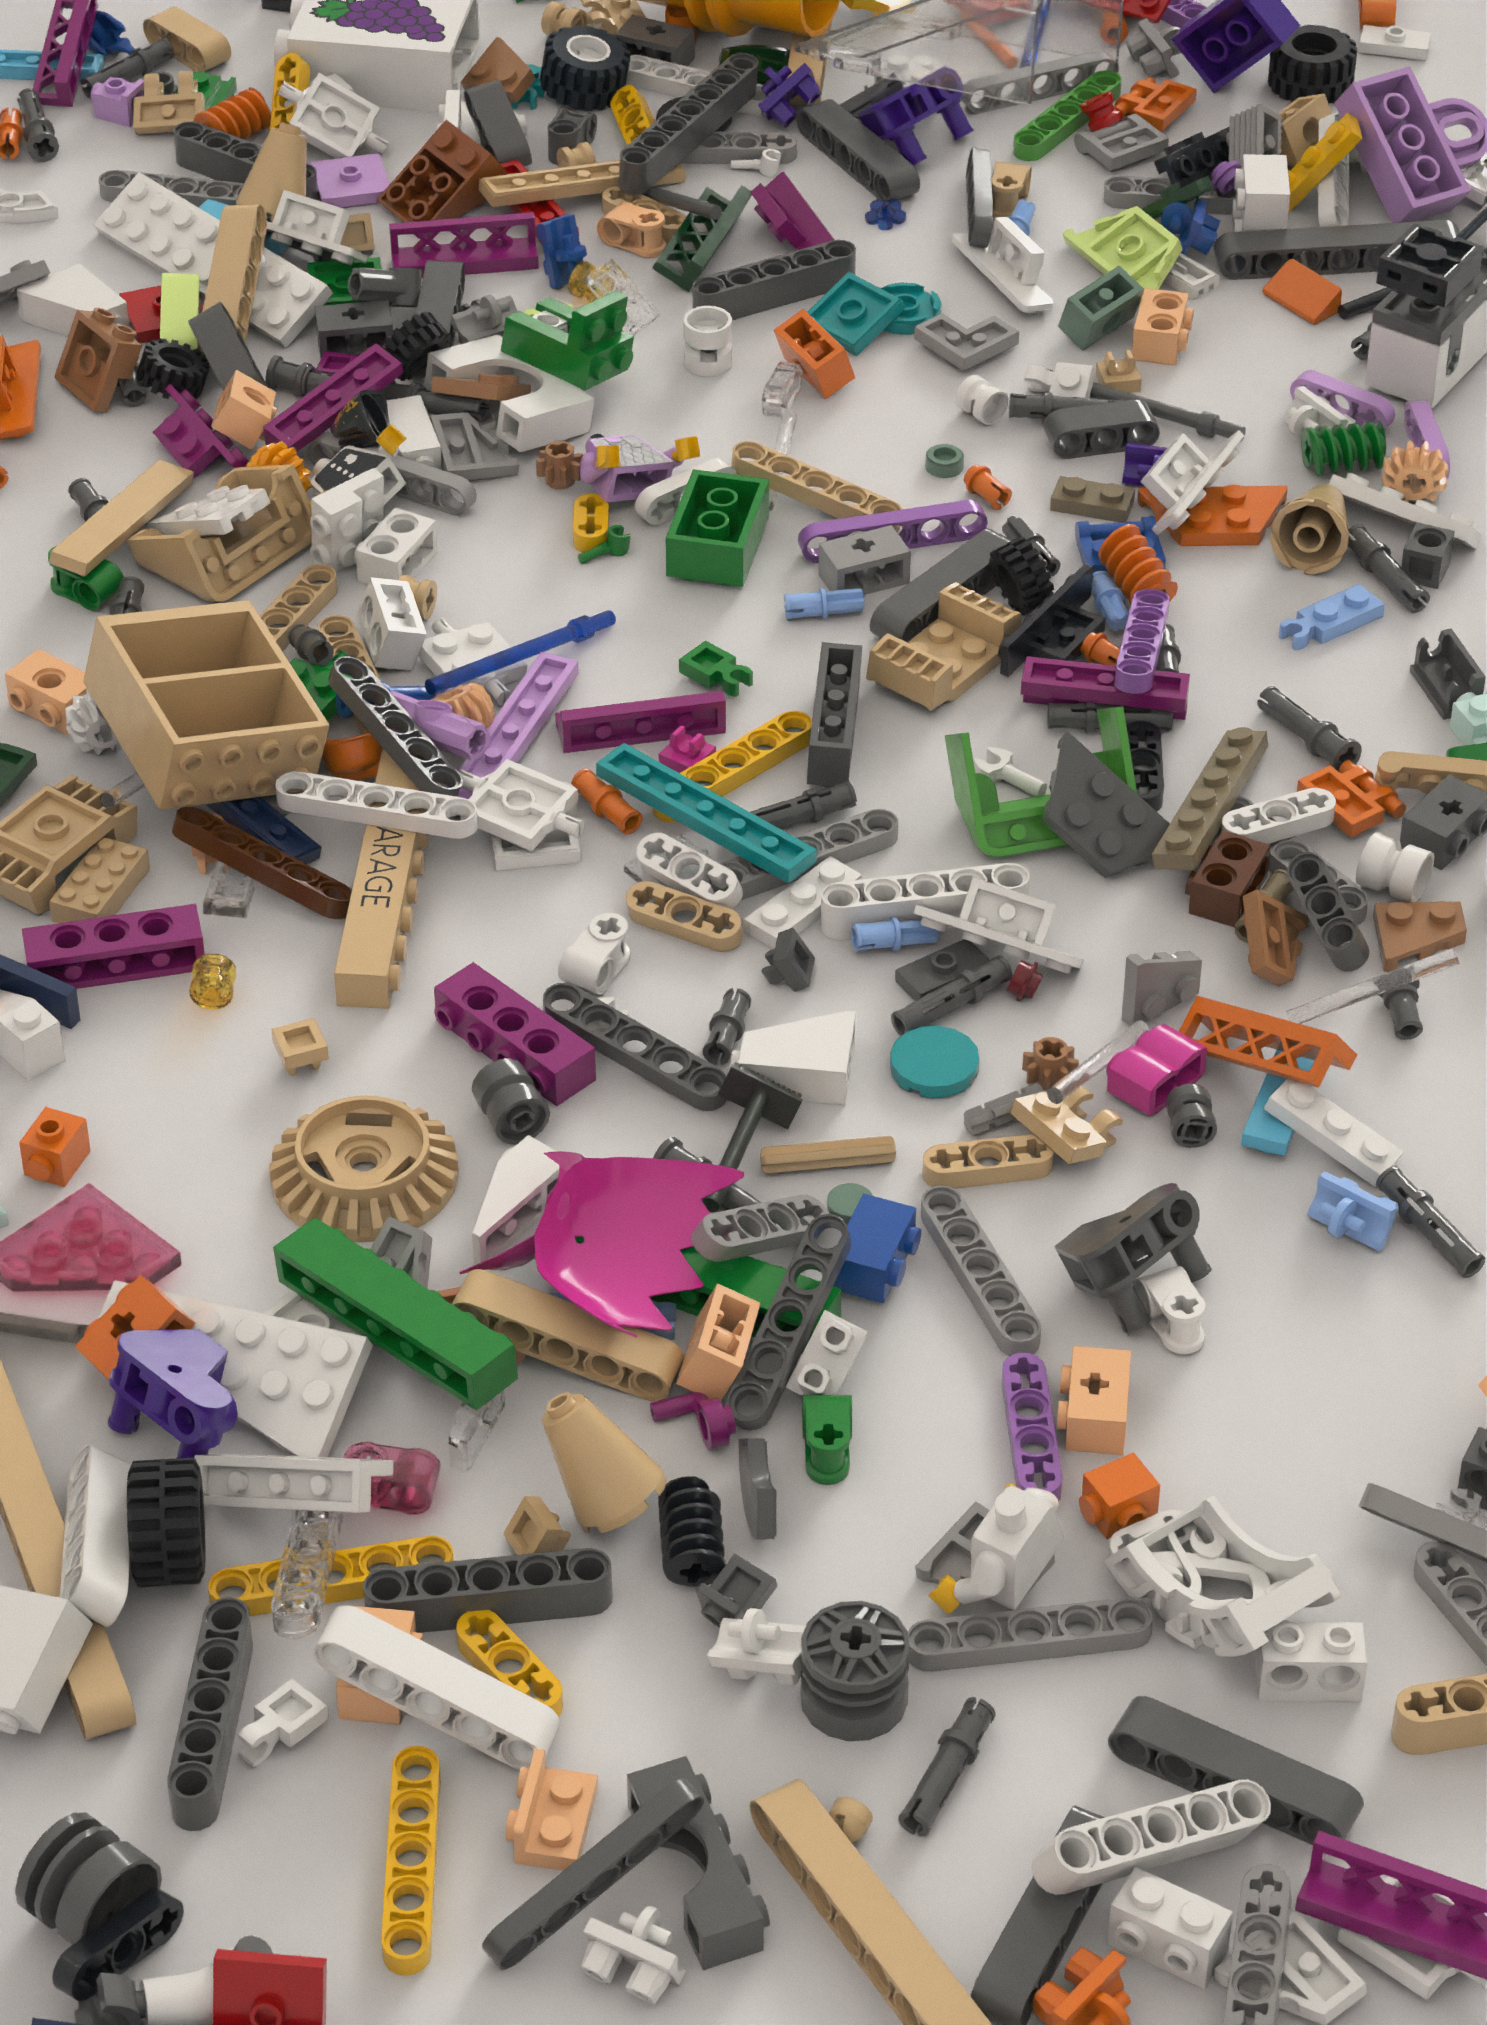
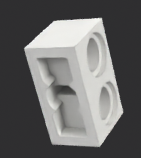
M394 508L384 520L378 522L373 532L363 542H360L355 549L354 563L357 564L358 582L368 585L370 578L398 580L403 574L414 578L438 552L436 520Z
M370 578L356 615L374 667L387 670L412 671L427 633L409 582Z
M1282 1621L1264 1632L1269 1642L1256 1649L1255 1655L1258 1701L1362 1702L1367 1668L1363 1622Z

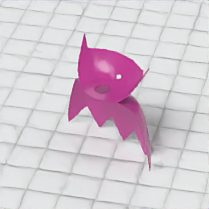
M545 1152L544 1154L559 1165V1174L556 1185L547 1196L545 1210L534 1235L495 1257L459 1272L464 1274L476 1269L505 1271L523 1266L535 1259L537 1270L551 1286L575 1305L604 1323L634 1337L638 1335L626 1331L620 1326L670 1331L673 1327L653 1304L650 1297L701 1289L704 1286L680 1250L693 1247L691 1242L693 1230L706 1215L711 1214L701 1199L742 1179L744 1172L725 1166L683 1160L639 1157L585 1158L582 1154L575 1152ZM582 1236L584 1242L581 1244L577 1243L575 1237Z

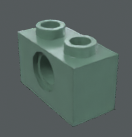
M1117 266L1067 299L1058 327L1082 350H1085L1134 318L1145 289L1123 268Z

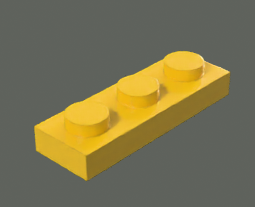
M1347 112L1339 121L1333 122L1327 129L1325 136L1315 146H1310L1303 153L1301 160L1290 171L1288 170L1290 188L1288 212L1362 140L1359 121Z

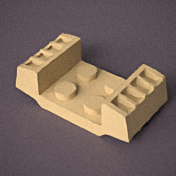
M957 582L950 584L939 592L938 618L908 642L887 633L873 646L869 654L866 679L873 680L881 684L882 687H887L897 692L898 695H903L911 699L912 702L925 706L930 711L947 700L954 702L1001 663V658L998 656L1000 644L1007 635H1011L1022 625L1021 613L992 601L990 598L984 597L974 590H969Z
M71 775L53 787L45 785L0 821V896L37 915L50 909V899L57 892L55 876L102 837L129 844L136 836L138 806L122 800L119 796L116 797L108 793L107 790H101L90 782L87 783L78 779L75 775Z

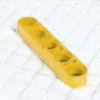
M802 711L784 712L687 768L680 774L694 782L705 781L712 783V785L703 787L723 797L806 748L810 741L812 718ZM788 728H799L804 731L793 733L785 730ZM765 745L771 746L773 749L757 750L755 747ZM732 763L743 765L740 768L724 767V765ZM653 808V813L657 819L664 822H678Z
M424 1536L228 1567L219 1570L210 1578L208 1582L209 1601L211 1604L213 1601L220 1599L221 1597L218 1594L226 1587H240L245 1592L236 1599L244 1602L249 1609L250 1616L364 1598V1580L370 1574L369 1568L374 1564L386 1562L394 1567L420 1565L418 1561L427 1555H438L444 1559V1562L454 1561L453 1548L444 1538ZM330 1570L340 1571L345 1575L341 1581L332 1584L324 1583L318 1579L321 1574ZM280 1578H287L295 1582L292 1588L282 1592L274 1591L268 1587L271 1582Z
M411 1746L401 1750L394 1757L392 1764L381 1943L384 1964L390 1971L399 1975H412L423 1970L428 1965L432 1952L441 1778L438 1756L433 1750L423 1746ZM413 1765H422L431 1771L427 1777L420 1780H410L402 1774L406 1768ZM412 1807L422 1808L428 1812V1816L424 1820L416 1823H409L400 1818L404 1810ZM410 1850L420 1851L426 1856L422 1863L411 1867L400 1864L397 1858L402 1853ZM406 1894H414L423 1899L420 1907L410 1911L401 1910L394 1904L399 1897ZM401 1939H414L421 1945V1948L416 1953L407 1956L398 1955L392 1950V1946Z

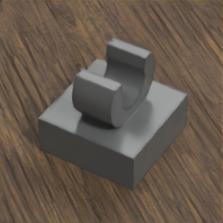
M794 928L779 932L775 949L765 953V958L771 966L762 968V974L770 984H777L785 979L794 992L809 987L815 961L814 955Z

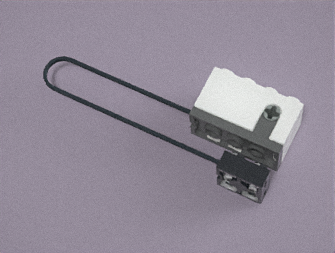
M1487 206L1454 239L1443 236L1441 231L1414 223L1379 257L1376 284L1391 288L1392 291L1373 309L1365 385L1378 389L1384 394L1394 395L1408 401L1427 400L1432 409L1487 353V248L1483 251L1482 245L1467 241L1487 220Z

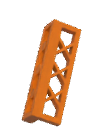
M1196 996L1179 1030L1183 1035L1207 1048L1206 1056L1319 1088L1330 1065L1350 1070L1357 1057V1054L1337 1034ZM1200 1023H1203L1213 1032L1200 1040L1193 1039ZM1233 1037L1247 1041V1043L1231 1050L1226 1039ZM1269 1047L1283 1052L1266 1060L1263 1057L1261 1048ZM1304 1057L1315 1061L1308 1072L1299 1069L1296 1058Z

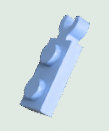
M1357 584L1298 610L1296 619H1287L1281 622L1279 638L1285 639L1288 636H1293L1292 648L1294 650L1305 648L1309 640L1313 638L1320 644H1323L1383 617L1385 604L1363 586Z

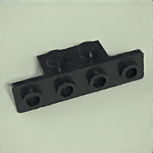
M1229 127L1208 137H1204L1203 133L1199 132L1165 148L1166 156L1153 161L1158 174L1167 172L1171 184L1174 185L1179 182L1181 188L1211 175L1220 163L1224 161L1229 163V147L1226 141Z
M1084 564L1075 574H1070L1064 584L1053 595H1048L1043 604L1032 615L1026 616L1020 627L1002 640L998 650V656L1001 658V675L1009 677L1026 661V656L1075 661L1082 654L1081 646L1085 638L1092 632L1098 634L1105 631L1106 618L1080 608L1091 597L1093 566Z

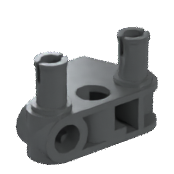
M1176 1183L1165 1184L1149 1191L1123 1211L1082 1224L1054 1246L1075 1287L1096 1297L1107 1298L1122 1325L1121 1328L1124 1333L1136 1331L1151 1320L1132 1285L1138 1276L1168 1252L1172 1254L1177 1266L1185 1269L1191 1283L1204 1278L1212 1270L1194 1238L1200 1220V1210L1197 1201L1192 1194L1185 1190H1180ZM1145 1255H1148V1257H1146V1258H1144V1259H1142V1260L1137 1261V1260L1140 1259L1141 1257H1143V1256H1145Z

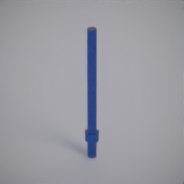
M611 610L591 617L582 615L570 620L565 627L427 679L425 681V689L428 694L434 695L538 655L540 652L551 650L571 641L580 643L592 638L595 632L614 625L616 617Z

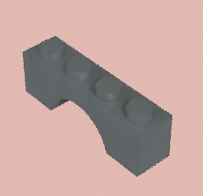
M687 1756L627 1774L628 1808L631 1815L634 1814L665 1787L681 1778L687 1779L704 1798V1804L698 1814L660 1847L684 1853L693 1859L704 1872L700 1882L683 1896L684 1930L702 1969L706 1970L764 1951V1928L770 1925V1919L766 1904L761 1895L753 1897L748 1886L750 1884V1876L743 1856L741 1854L733 1855L730 1849V1833L724 1816L721 1813L714 1815L711 1809V1793L706 1778L702 1773L695 1775Z

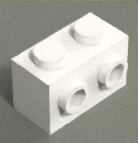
M1134 1867L1111 1904L1107 1944L1205 1989L1214 1975V1968L1220 1965L1228 1952L1233 1911L1138 1867Z

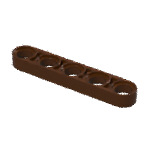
M182 807L177 810L172 834L180 841L330 919L346 918L352 889L347 885L207 811L195 807Z

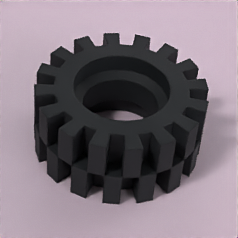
M422 312L420 316L418 314L414 315L411 321H408V319L402 323L403 326L400 329L396 328L393 331L394 335L387 337L384 341L386 344L381 346L402 363L403 374L398 377L401 381L411 380L415 374L417 376L423 374V370L427 368L428 353L448 348L447 345L451 343L450 334L431 312Z
M160 338L159 342L154 339L150 341V344L147 343L145 345L137 370L138 381H142L141 385L145 388L151 387L150 392L155 395L158 392L162 393V398L169 399V396H171L165 389L171 384L179 393L186 389L195 399H198L200 394H202L210 370V364L207 363L206 356H200L201 351L198 349L191 350V345L185 343L182 346L178 344L177 340L172 339L171 343H168L163 338Z
M1018 537L990 552L991 558H989V563L993 566L991 572L997 578L995 583L997 587H1001V594L1004 599H1008V605L1011 608H1015V611L1020 612L1021 615H1026L1038 609L1048 595L1054 594L1052 591L1054 590V584L1049 581L1052 577L1050 572L1046 571L1044 567L1046 563L1043 559L1040 560L1038 550L1032 548V543L1029 540L1026 541L1024 537Z

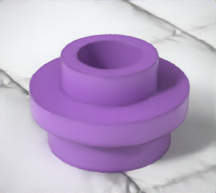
M1236 160L1229 163L1224 161L1213 170L1211 182L1215 191L1220 190L1223 194H1228L1234 190L1235 169H1241V165Z

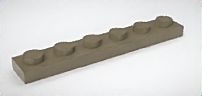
M1245 727L1226 731L1152 853L1154 869L1196 870L1222 826L1223 816L1232 809L1268 748L1267 731H1252Z

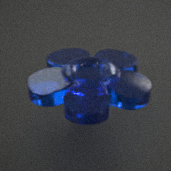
M891 199L888 202L874 200L870 203L871 211L865 214V220L870 225L878 224L880 230H890L893 228V223L902 224L906 220V213L901 210L902 204L899 200Z

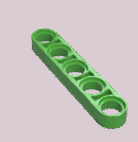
M1109 70L1093 73L1016 132L1013 145L1014 156L1024 161H1035L1045 156L1089 121L1087 114L1082 113L1080 104L1096 95L1109 91L1112 92L1114 97L1113 102L1120 97L1121 76Z

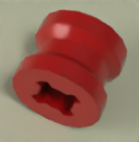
M1111 91L1096 95L1080 104L1082 113L1088 116L1090 132L1109 127L1122 119L1120 111L1116 110L1112 104L1114 97Z

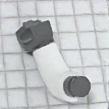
M245 1936L239 1939L234 1949H226L273 1954L267 1942L255 1936ZM213 1962L195 1971L141 1979L140 1991L136 1990L135 1981L125 1975L100 1973L97 1978L98 1992L85 2001H78L79 2008L74 2011L76 2024L142 2025L141 2018H143L145 2025H213Z

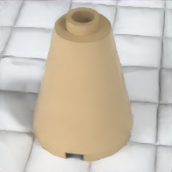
M280 122L279 128L270 129L236 199V205L262 204L267 218L273 221L283 190L306 197L307 137L300 134L301 127Z
M1329 484L1317 485L1278 511L1272 522L1270 542L1274 554L1283 565L1290 569L1294 567L1305 570V574L1313 575L1327 572L1340 562L1348 548L1349 528L1344 496L1338 488Z
M565 1392L549 1401L545 1407L547 1412L542 1418V1424L576 1520L584 1532L590 1533V1527L596 1526L600 1533L612 1531L626 1525L646 1511L649 1505L645 1499L654 1489L659 1496L665 1489L667 1478L662 1468L583 1394L571 1395L570 1392Z

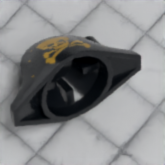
M362 390L351 398L341 410L330 429L335 438H340L338 444L341 449L348 445L362 449L380 446L376 439L390 425L387 401L381 391Z

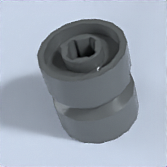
M510 1058L496 1060L486 1065L474 1078L471 1089L473 1096L482 1112L487 1115L492 1129L500 1140L509 1144H518L526 1136L529 1135L534 1138L543 1131L549 1121V1107L541 1093L535 1089L534 1082L524 1065L518 1060Z

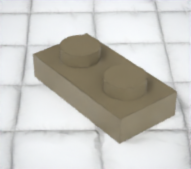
M1060 476L1051 496L1050 510L1119 523L1127 522L1135 500V489L1122 487L1114 483L1104 484L1083 480L1079 477Z

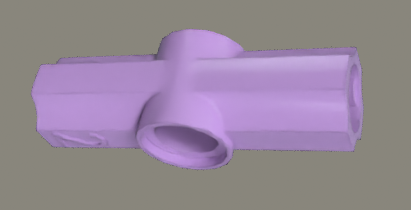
M389 691L440 751L444 750L463 758L474 760L480 759L484 750L489 747L490 733L485 729V724L453 713V707L450 704L435 700H417L395 691ZM388 727L389 729L395 732L402 733L401 731L395 728Z

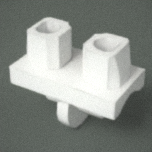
M1305 387L1295 388L1294 404L1284 420L1289 424L1291 433L1302 438L1304 428L1312 427L1317 432L1321 426H1327L1332 430L1334 425L1342 424L1347 428L1349 424L1355 423V420L1349 415L1341 414L1331 407L1328 400L1322 396H1316Z
M824 1310L786 1388L801 1396L838 1395L869 1332Z
M750 1608L746 1611L743 1619H722L717 1642L707 1654L710 1667L726 1668L732 1679L748 1680L755 1676L757 1672L773 1673L778 1684L796 1685L801 1677V1637L806 1626L767 1622L764 1610Z
M650 1905L645 1907L639 1917L627 1912L621 1915L618 1926L632 1932L631 1935L590 1917L583 1931L589 1940L581 1964L585 1974L600 1982L610 1984L621 1961L633 1965L635 1969L626 1985V1989L636 1998L651 2005H655L666 1990L669 1982L679 1986L686 1973L684 1968L677 1966V1955L652 1944L655 1942L667 1948L673 1939L672 1932L660 1927L662 1912Z

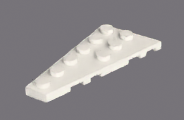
M114 1280L98 1318H101L113 1305L120 1290L129 1283ZM163 1291L195 1322L191 1329H200L228 1351L220 1384L232 1394L236 1402L237 1420L251 1429L254 1428L288 1454L291 1453L294 1456L328 1457L373 1345L370 1340L361 1335Z

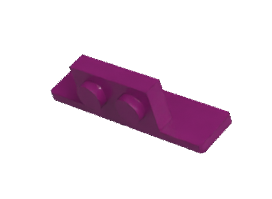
M781 172L767 186L764 187L760 183L750 192L758 203L754 208L755 211L767 224L772 222L767 227L781 243L787 239L796 250L835 240L784 172Z
M169 384L165 389L180 407L167 417L152 433L181 467L193 471L194 479L220 454L224 456L233 468L246 467L250 462L236 446L231 450L229 449L234 444L233 441L223 433L212 430V417L203 408L198 412L196 411L201 406L199 402L186 389L179 393Z

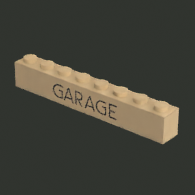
M382 749L375 784L418 790L389 754ZM411 754L412 756L418 759L425 760L424 758L418 755ZM374 802L371 803L370 807L378 808L385 806L386 803ZM413 809L408 811V813L410 814H421L427 812V810L425 809ZM366 824L334 971L337 1006L389 1009L393 991H400L402 968L398 963L399 961L405 962L407 958L408 942L407 936H404V933L412 932L413 907H410V904H417L419 880L416 876H423L425 856L424 850H421V848L429 847V834Z

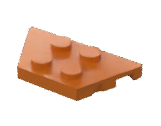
M1287 485L1204 487L1203 490L1207 493L1204 498L1192 509H1186L1190 514L1189 517L1174 531L1170 527H1167L1166 530L1170 532L1171 537L1180 546L1259 545L1265 536L1266 528L1272 525L1280 504L1284 505L1287 501ZM1138 488V504L1141 507L1149 506L1155 512V521L1158 522L1167 509L1147 488Z

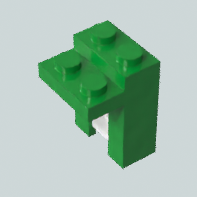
M614 291L577 309L551 297L546 298L536 304V310L541 313L531 317L518 311L506 317L500 351L586 391L627 371L632 363L634 335L622 330L627 320L626 306L628 296Z

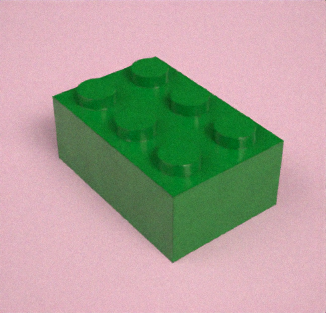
M693 469L666 536V576L681 578L687 581L697 580L719 583L724 586L734 585L743 587L769 519V479Z

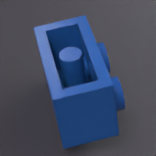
M863 1193L847 1224L852 1244L833 1286L841 1289L843 1293L884 1304L892 1286L899 1287L901 1285L906 1269V1258L908 1254L913 1256L916 1254L922 1231L921 1228L916 1227V1207Z

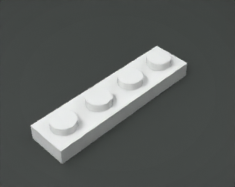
M1348 473L1346 479L1333 474L1329 485L1338 488L1346 500L1414 526L1418 522L1455 531L1453 541L1476 549L1482 537V534L1472 527L1474 521L1465 516L1452 512L1450 518L1437 514L1439 509L1437 506L1417 499L1415 505L1402 500L1404 494L1386 486H1382L1380 492L1368 487L1370 481L1355 474Z

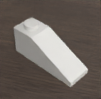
M0 990V1056L28 1081L65 1061L60 1022L35 999Z
M528 1135L515 1147L507 1149L498 1160L472 1232L474 1265L499 1255L541 1219L545 1210L547 1196L556 1185L559 1174V1165L544 1153L555 1152L556 1150Z

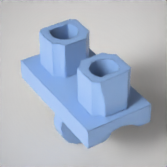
M1324 1172L1318 1177L1316 1195L1307 1216L1327 1225L1328 1233L1337 1238L1345 1234L1380 1251L1386 1246L1399 1207L1398 1203L1386 1197L1378 1198L1360 1189L1358 1183L1346 1177L1339 1179Z

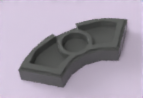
M765 1438L738 1439L741 1492L748 1527L756 1539H775V1536H777L776 1489L772 1486L768 1469L767 1441H765Z

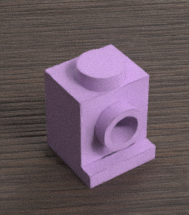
M110 77L104 83H95L91 90L95 118L131 127L133 125L134 97L144 96V80L139 79L135 83H131L122 78Z

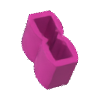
M1166 1024L1158 1025L1152 1030L1142 1033L1135 1046L1127 1048L1122 1053H1116L1110 1059L1106 1068L1108 1076L1107 1092L1149 1116L1154 1115L1166 1107V1098L1173 1089L1184 1084H1195L1205 1072L1207 1048Z

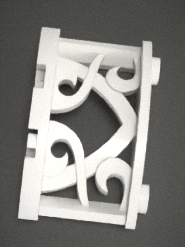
M1215 1496L1207 1498L1148 1534L1126 1545L1104 1560L1115 1579L1130 1598H1136L1145 1602L1166 1621L1165 1631L1194 1649L1201 1645L1214 1649L1216 1656L1234 1657L1252 1652L1269 1642L1264 1632L1305 1607L1325 1606L1341 1598V1593L1335 1584L1331 1571L1323 1565L1317 1554L1292 1557L1279 1554L1264 1547L1246 1534L1233 1521L1230 1514L1221 1506ZM1193 1521L1197 1525L1196 1533L1204 1543L1197 1539L1193 1529L1190 1534L1191 1553L1184 1551L1175 1535V1531ZM1166 1537L1169 1551L1151 1552L1148 1547ZM1183 1576L1190 1587L1187 1588L1183 1585ZM1200 1576L1244 1581L1251 1586L1253 1597L1252 1599H1243L1241 1596L1237 1599L1214 1600L1202 1596Z

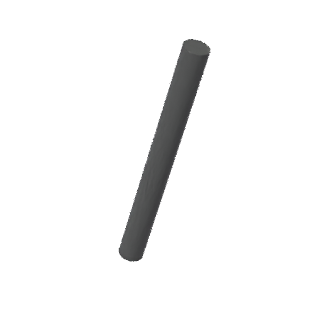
M653 186L643 193V195L664 205L713 220L719 219L722 215V209L718 205Z

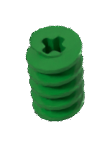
M1379 421L1375 425L1373 422H1364L1361 427L1357 423H1352L1347 428L1340 424L1334 425L1332 430L1327 426H1321L1317 432L1312 427L1304 428L1301 445L1304 465L1306 468H1309V465H1313L1316 474L1322 475L1324 464L1328 463L1331 473L1336 474L1339 462H1343L1346 472L1353 471L1354 461H1358L1361 470L1366 471L1369 459H1373L1376 469H1382L1386 455V437L1382 423Z

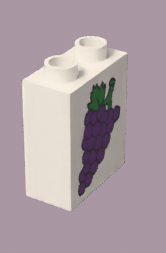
M292 0L290 7V30L279 29L276 33L274 65L276 67L279 59L285 54L296 53L310 66V82L316 78L318 73L324 76L336 73L353 88L355 94L378 107L439 112V104H445L446 90H460V93L462 92L463 87L460 82L470 71L481 43L479 0Z

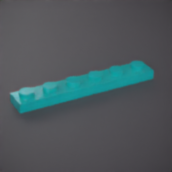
M626 743L621 744L596 762L597 777L787 883L793 881L816 863V848Z

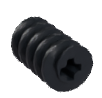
M685 1476L671 1480L665 1485L661 1495H658L663 1572L666 1578L675 1584L697 1587L701 1583L710 1585L726 1565L724 1560L725 1549L722 1543L721 1500L716 1493L709 1490V1486L704 1480L696 1476Z

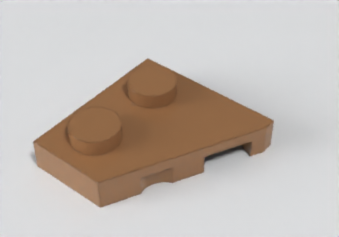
M496 37L460 83L464 89L499 80L508 100L517 103L536 78L529 66L500 37Z
M479 374L478 379L432 377L431 392L499 401L530 394L531 385L518 383V376L507 374Z

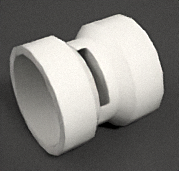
M971 375L959 386L955 402L965 412L973 413L974 417L983 424L992 425L998 422L1006 412L1009 398L1005 392L996 386L991 387L989 382L979 375Z

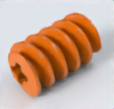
M249 87L248 90H243L237 95L217 103L216 106L214 105L207 108L206 111L196 114L194 122L246 140L250 135L258 134L261 129L264 130L270 127L271 113L262 94L255 88Z
M1135 524L1122 526L1113 531L1104 540L1098 554L1100 562L1107 568L1109 575L1114 578L1115 584L1122 589L1130 605L1132 604L1135 592L1143 589L1160 590L1169 595L1170 601L1173 599L1178 589L1177 583L1171 582V573L1163 569L1162 560L1156 558L1155 550L1148 546V540L1141 535L1138 526Z

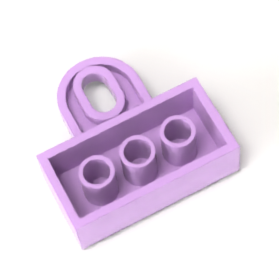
M1409 66L1353 82L1334 103L1341 118L1348 112L1359 121L1362 140L1355 148L1392 223L1415 222L1451 211L1471 191L1461 169L1476 164L1487 153V119L1470 102L1459 98H1446L1428 104ZM1461 124L1470 130L1471 137L1452 141L1445 135L1444 128Z

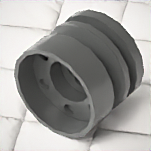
M864 1601L839 1602L821 1609L807 1622L801 1637L802 1670L800 1694L802 1711L811 1725L833 1738L845 1741H865L888 1733L902 1720L908 1705L910 1657L908 1631L896 1615L880 1605Z
M87 1812L72 1813L52 1825L42 1834L29 1851L18 1873L15 1894L19 1906L50 1929L57 1928V1933L73 1945L149 1889H160L162 1877L160 1866L129 1842L120 1841V1838L112 1830L103 1826Z

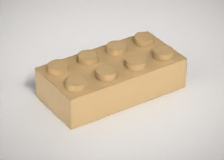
M102 837L91 847L50 899L52 922L64 923L115 915L150 870L148 849Z

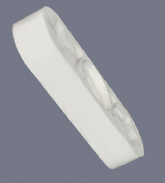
M721 458L710 459L645 488L636 499L635 510L649 524L660 525L674 518L681 500L680 496L686 488L693 469L737 475V472Z
M1309 788L1235 809L1223 816L1221 832L1222 830L1267 844L1329 826L1334 820L1336 799L1332 793L1325 789ZM1280 816L1287 818L1288 821L1276 822L1270 820L1269 817Z
M664 833L649 834L639 842L636 856L644 871L652 877L678 891L730 909L740 902L743 895L742 886L735 873L727 867ZM664 851L670 862L668 864L664 858L658 855H654L651 858V855L654 852L657 854H661ZM688 865L700 866L698 873L690 879L679 878V874L684 867ZM711 880L713 885L719 887L720 889H724L727 886L728 889L725 892L722 890H718L716 893H714L711 885L709 884V881Z

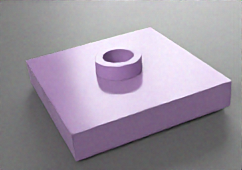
M380 153L310 162V165L314 166L317 170L319 201L336 207L347 208L378 204L377 199L390 185Z

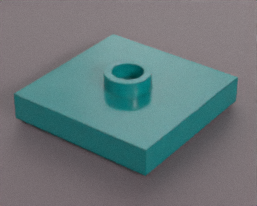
M847 272L807 313L842 345L847 352L857 356L905 307L903 300L853 273Z

